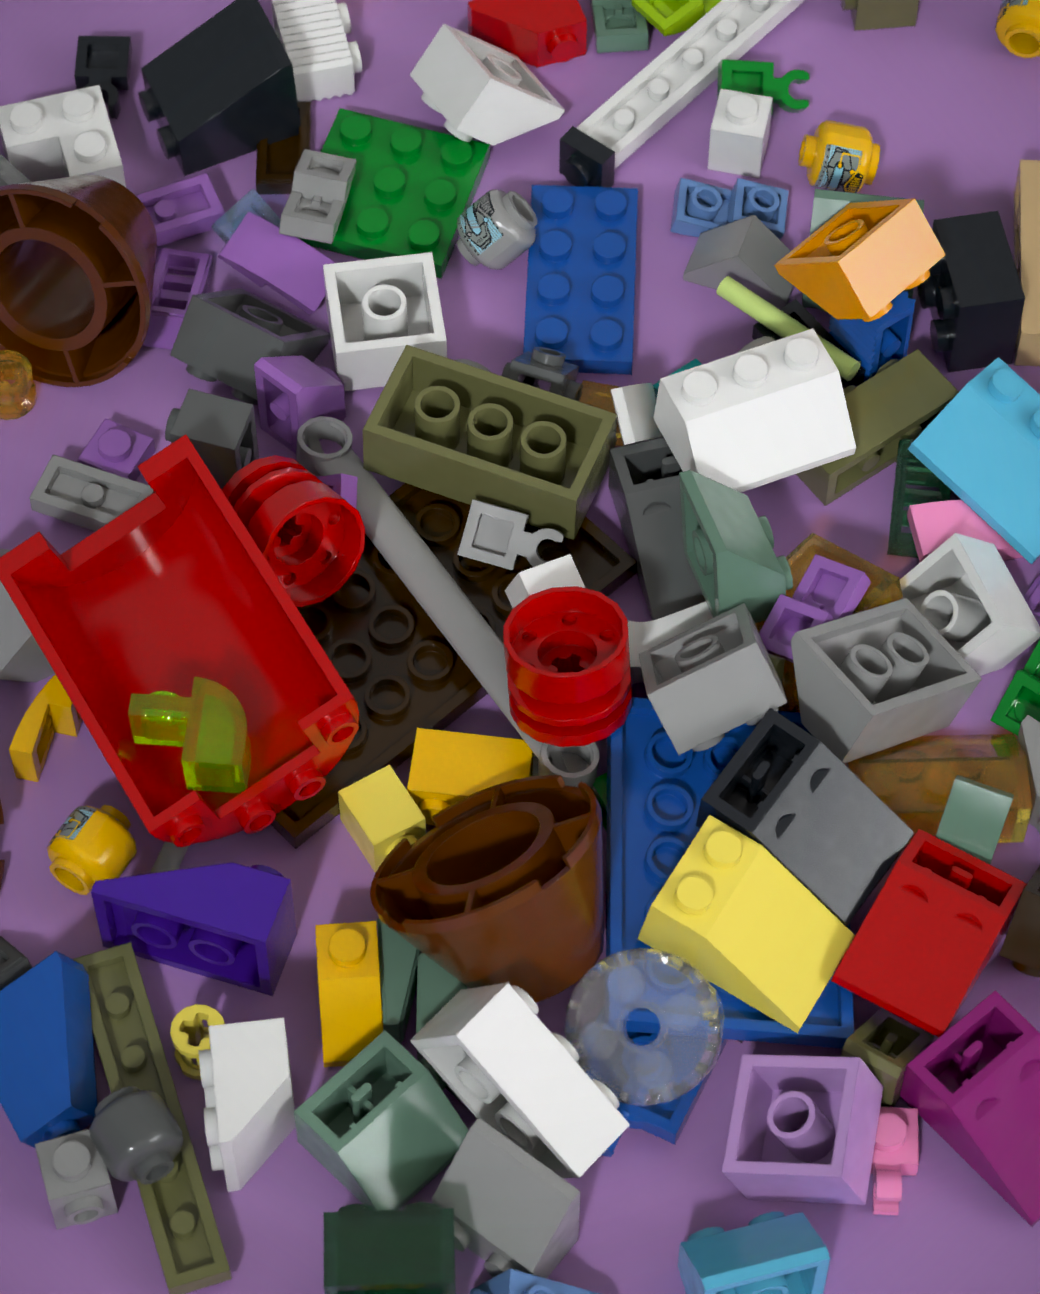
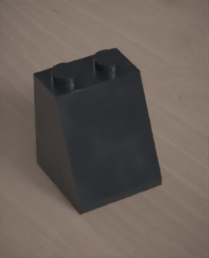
M235 0L141 68L145 90L138 92V97L142 110L148 122L157 120L160 128L156 129L162 151L167 159L176 158L184 176L256 151L257 143L260 140L267 138L269 145L299 135L301 123L293 65L258 0Z

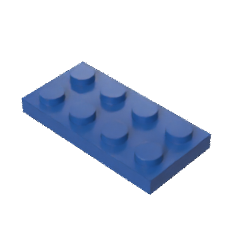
M532 185L531 208L537 217V225L534 227L535 242L528 249L523 353L527 351L533 352L534 347L550 348L566 355L565 362L579 366L578 373L632 375L638 188Z

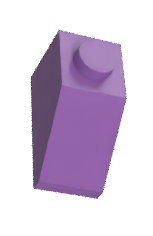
M303 355L261 357L254 364L261 429L295 454L298 430L309 419L325 416L342 421L346 417L344 385L337 374L328 367H318Z

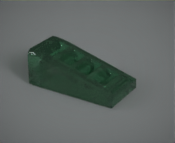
M901 439L898 442L887 555L918 558L912 533L901 532L902 526L910 527L907 519L908 510H903L904 506L909 507V505L950 500L951 489L908 450L915 439ZM906 484L936 487L938 491L906 488Z

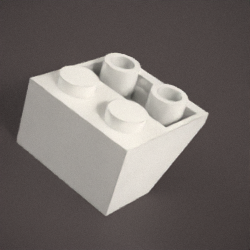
M284 1017L208 1026L210 1049L199 1050L201 1082L206 1102V1108H204L207 1146L210 1149L212 1171L224 1170L228 1192L240 1191L296 1127L291 1067Z

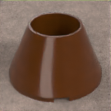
M79 175L0 187V352L20 365L17 370L18 373L54 386H91L102 383L120 373L141 349L150 321L157 236L148 210L129 189L112 179L98 175Z
M538 775L515 779L486 788L446 807L431 817L436 826L422 836L413 845H410L408 839L403 838L379 866L370 889L371 903L378 917L385 925L468 988L509 983L511 986L515 985L523 989L535 1003L566 990L593 968L604 948L602 812L593 790L582 781L577 784L578 787L565 785L561 775Z

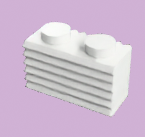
M271 0L275 33L293 65L297 101H312L314 99L321 101L324 97L331 99L334 95L341 97L343 94H353L355 92L354 73L362 72V62L357 41L348 42L346 39V34L351 33V23L346 2L337 3L336 0Z

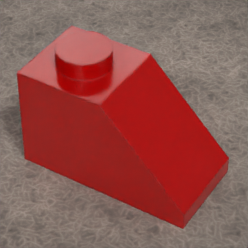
M472 0L468 2V34L518 56L523 63L539 68L557 62H567L575 57L586 55L587 19L578 0Z

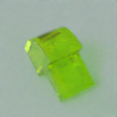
M194 677L191 697H180L168 691H156L151 694L131 693L128 717L134 744L183 747L181 762L187 790L241 793L247 789L252 756L247 720L241 703L230 690L215 681Z

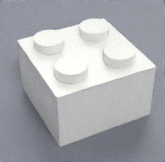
M432 252L323 265L326 308L335 370L344 385V391L385 387L406 344L447 358V340Z

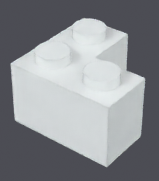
M99 85L0 106V136L5 158L31 182L65 176L98 175L112 179L126 187L123 164Z

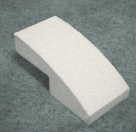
M652 383L611 389L610 393L615 414H617L623 446L663 438L653 419L656 395Z

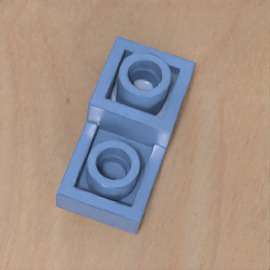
M680 178L674 194L670 232L699 237L700 233L755 215L778 239H781L785 233L789 190L737 178L732 190Z

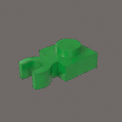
M722 59L718 63L717 101L720 89H727L772 97L771 115L773 114V103H777L786 112L799 113L809 107V100H796L792 98L789 94V85L791 83L805 84L809 80V73L803 70H792L782 78L773 77L774 62Z

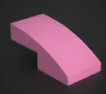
M962 500L909 505L907 519L919 562L924 560L954 533L993 543L1003 561L1023 558L1021 554Z

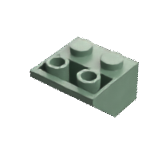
M386 1030L294 1111L298 1142L383 1224L452 1162L469 1131L429 1070Z

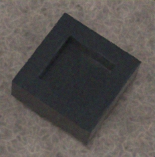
M572 126L560 138L559 173L564 175L574 186L613 187L615 151Z

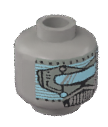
M492 189L463 211L457 218V230L460 239L457 240L458 249L463 257L474 266H478L481 263L489 269L501 270L529 249L535 242L534 227L537 225V217L531 206L520 194L515 191L506 193L502 190Z

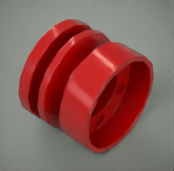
M273 455L254 460L237 471L222 488L223 493L295 606L304 607L322 602L341 589L355 572L364 551L365 526L359 511L293 458Z
M571 586L546 589L528 596L515 606L503 625L510 714L519 729L538 742L558 747L586 746L609 737L625 723L632 709L628 619L618 603L599 591Z

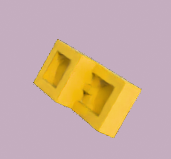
M56 674L46 683L27 709L9 747L16 778L39 782L54 733L78 736L82 718Z

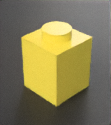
M390 764L338 791L340 820L375 873L386 856L403 838L408 839L410 845H413L426 834V818Z

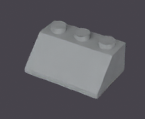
M907 598L797 631L791 639L801 723L843 763L948 727L982 679Z

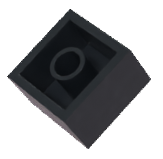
M992 211L934 220L932 230L946 255L929 269L930 276L928 279L917 286L922 309L930 308L932 315L930 337L934 351L936 353H943L948 373L984 368L998 357L1006 364H1011L1025 296L999 212Z

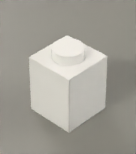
M720 89L710 129L709 170L754 178L760 177L769 140L772 97Z

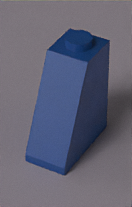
M58 951L49 955L0 991V1103L19 1140L34 1148L36 1143L82 1131L92 1123L96 1116L97 1091L89 975L82 964Z

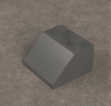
M239 288L192 295L170 356L186 363V371L191 375L210 382L219 380L233 388L231 393L237 399L249 404L258 405L254 364L261 357L303 355L311 362H314L328 344L331 336L329 332Z

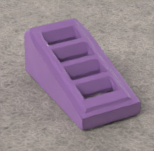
M160 248L155 262L149 328L143 346L172 350L192 295L207 292L213 265V255ZM167 273L192 275L195 278L167 275Z

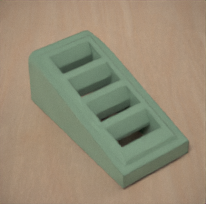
M379 918L377 919L383 1029L402 1044L417 987L418 956L422 952L385 925Z

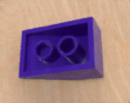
M231 862L95 881L91 890L104 947L112 948L131 942L135 956L273 996L297 936L291 879L285 878L277 870L265 865L247 867Z

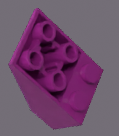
M995 990L906 1065L900 1097L911 1108H918V1115L1032 1227L1040 1220V1032Z

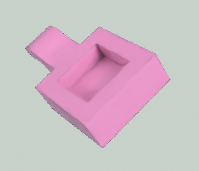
M880 1107L870 1173L873 1174V1214L898 1215L899 1201L901 1202L902 1175L916 1176L919 1166L918 1108Z

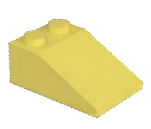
M709 815L651 904L637 939L798 1033L839 966L855 935L764 846Z

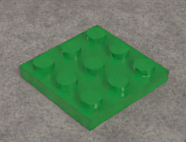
M339 108L321 152L357 159L343 215L332 244L297 238L312 247L364 260L432 252L436 278L442 279L459 237L457 218L473 202L490 159V144L474 140L466 142L453 135Z

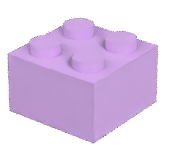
M742 1054L722 1173L748 1200L866 1205L884 1086L860 1057Z

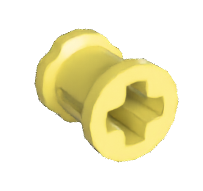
M195 1004L185 1007L176 1014L171 1023L170 1035L175 1047L174 1056L176 1063L181 1067L182 1073L185 1076L194 1080H201L199 1050L210 1049L209 1027H204L203 1020L208 1022V1026L225 1024L222 1015L216 1009L207 1005ZM193 1058L197 1059L198 1065L193 1063Z

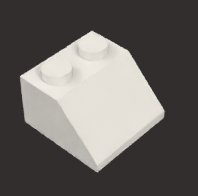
M446 24L442 25L410 73L412 79L423 91L421 99L432 109L442 113L447 119L444 126L450 133L466 142H470L472 138L494 146L558 120L565 111L518 56Z
M954 533L874 601L878 607L907 598L979 676L1004 668L1040 638V626L995 545L958 533Z

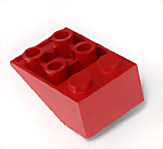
M918 829L896 862L831 981L907 1020L914 1026L940 1037L949 1028L1005 935L1027 883Z

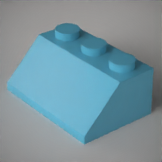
M998 357L958 392L911 443L908 450L1032 565L1040 557V394Z

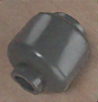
M129 1086L111 1093L97 1105L95 1109L96 1116L89 1129L90 1137L107 1170L114 1178L123 1182L139 1180L141 1184H151L161 1180L173 1170V1159L178 1155L183 1146V1134L167 1104L159 1094L151 1090H140L136 1086Z

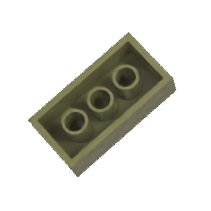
M406 344L362 429L364 469L471 505L473 499L529 514L528 525L540 529H557L566 538L575 540L609 467L610 449L615 448L617 414Z

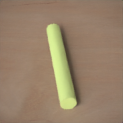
M730 276L725 277L717 288V295L782 338L809 330V328ZM818 335L839 370L840 376L850 381L858 372L860 362Z

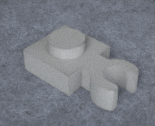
M473 499L457 555L509 570H514L517 557L521 555L527 557L531 566L535 567L549 562L543 560L538 554L540 542L545 539L563 542L565 535L553 528H543L535 533L525 531L529 514Z

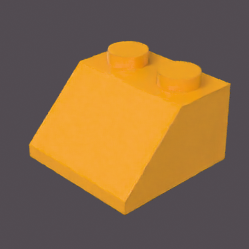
M911 198L849 203L774 264L779 275L837 320L862 319L863 322H870L890 311L893 306L891 301L902 291L912 289L927 280L930 276L929 269L946 254L916 199Z

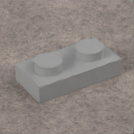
M53 454L29 499L32 511L97 531L153 494L154 490L149 485Z

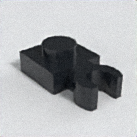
M78 36L74 74L76 89L99 85L104 103H107L109 107L110 119H117L120 114V101L117 90H129L132 58L131 37Z

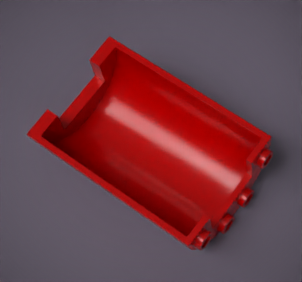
M185 434L137 466L147 483L154 490V493L61 555L39 531L0 557V581L146 829L155 838L174 843L176 847H186L195 843L224 838L243 830L245 833L253 834L265 829L274 821L277 813L297 800L302 801L315 796L323 789L326 784L324 777L343 757L359 729V708L356 700L192 442Z

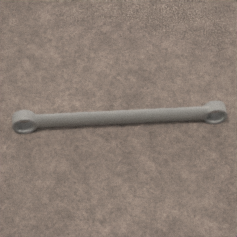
M325 416L311 418L301 425L297 434L296 459L298 463L316 476L342 473L358 477L356 509L359 511L365 526V534L539 759L538 775H561L565 785L578 787L577 784L582 781L589 787H592L599 765V749L595 742L586 746L558 747L538 742L519 729L510 714L508 677L503 642L370 471L364 469L363 462L352 449L353 435L350 428L341 420ZM319 439L334 441L342 449L334 453L324 454ZM561 753L578 755L587 762L589 767L584 771L570 773Z

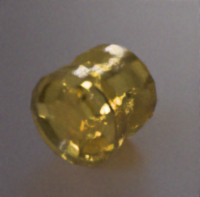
M0 350V419H18L27 415L34 408L37 401V390L33 381L32 365L28 358L20 352ZM4 380H15V383L10 384Z

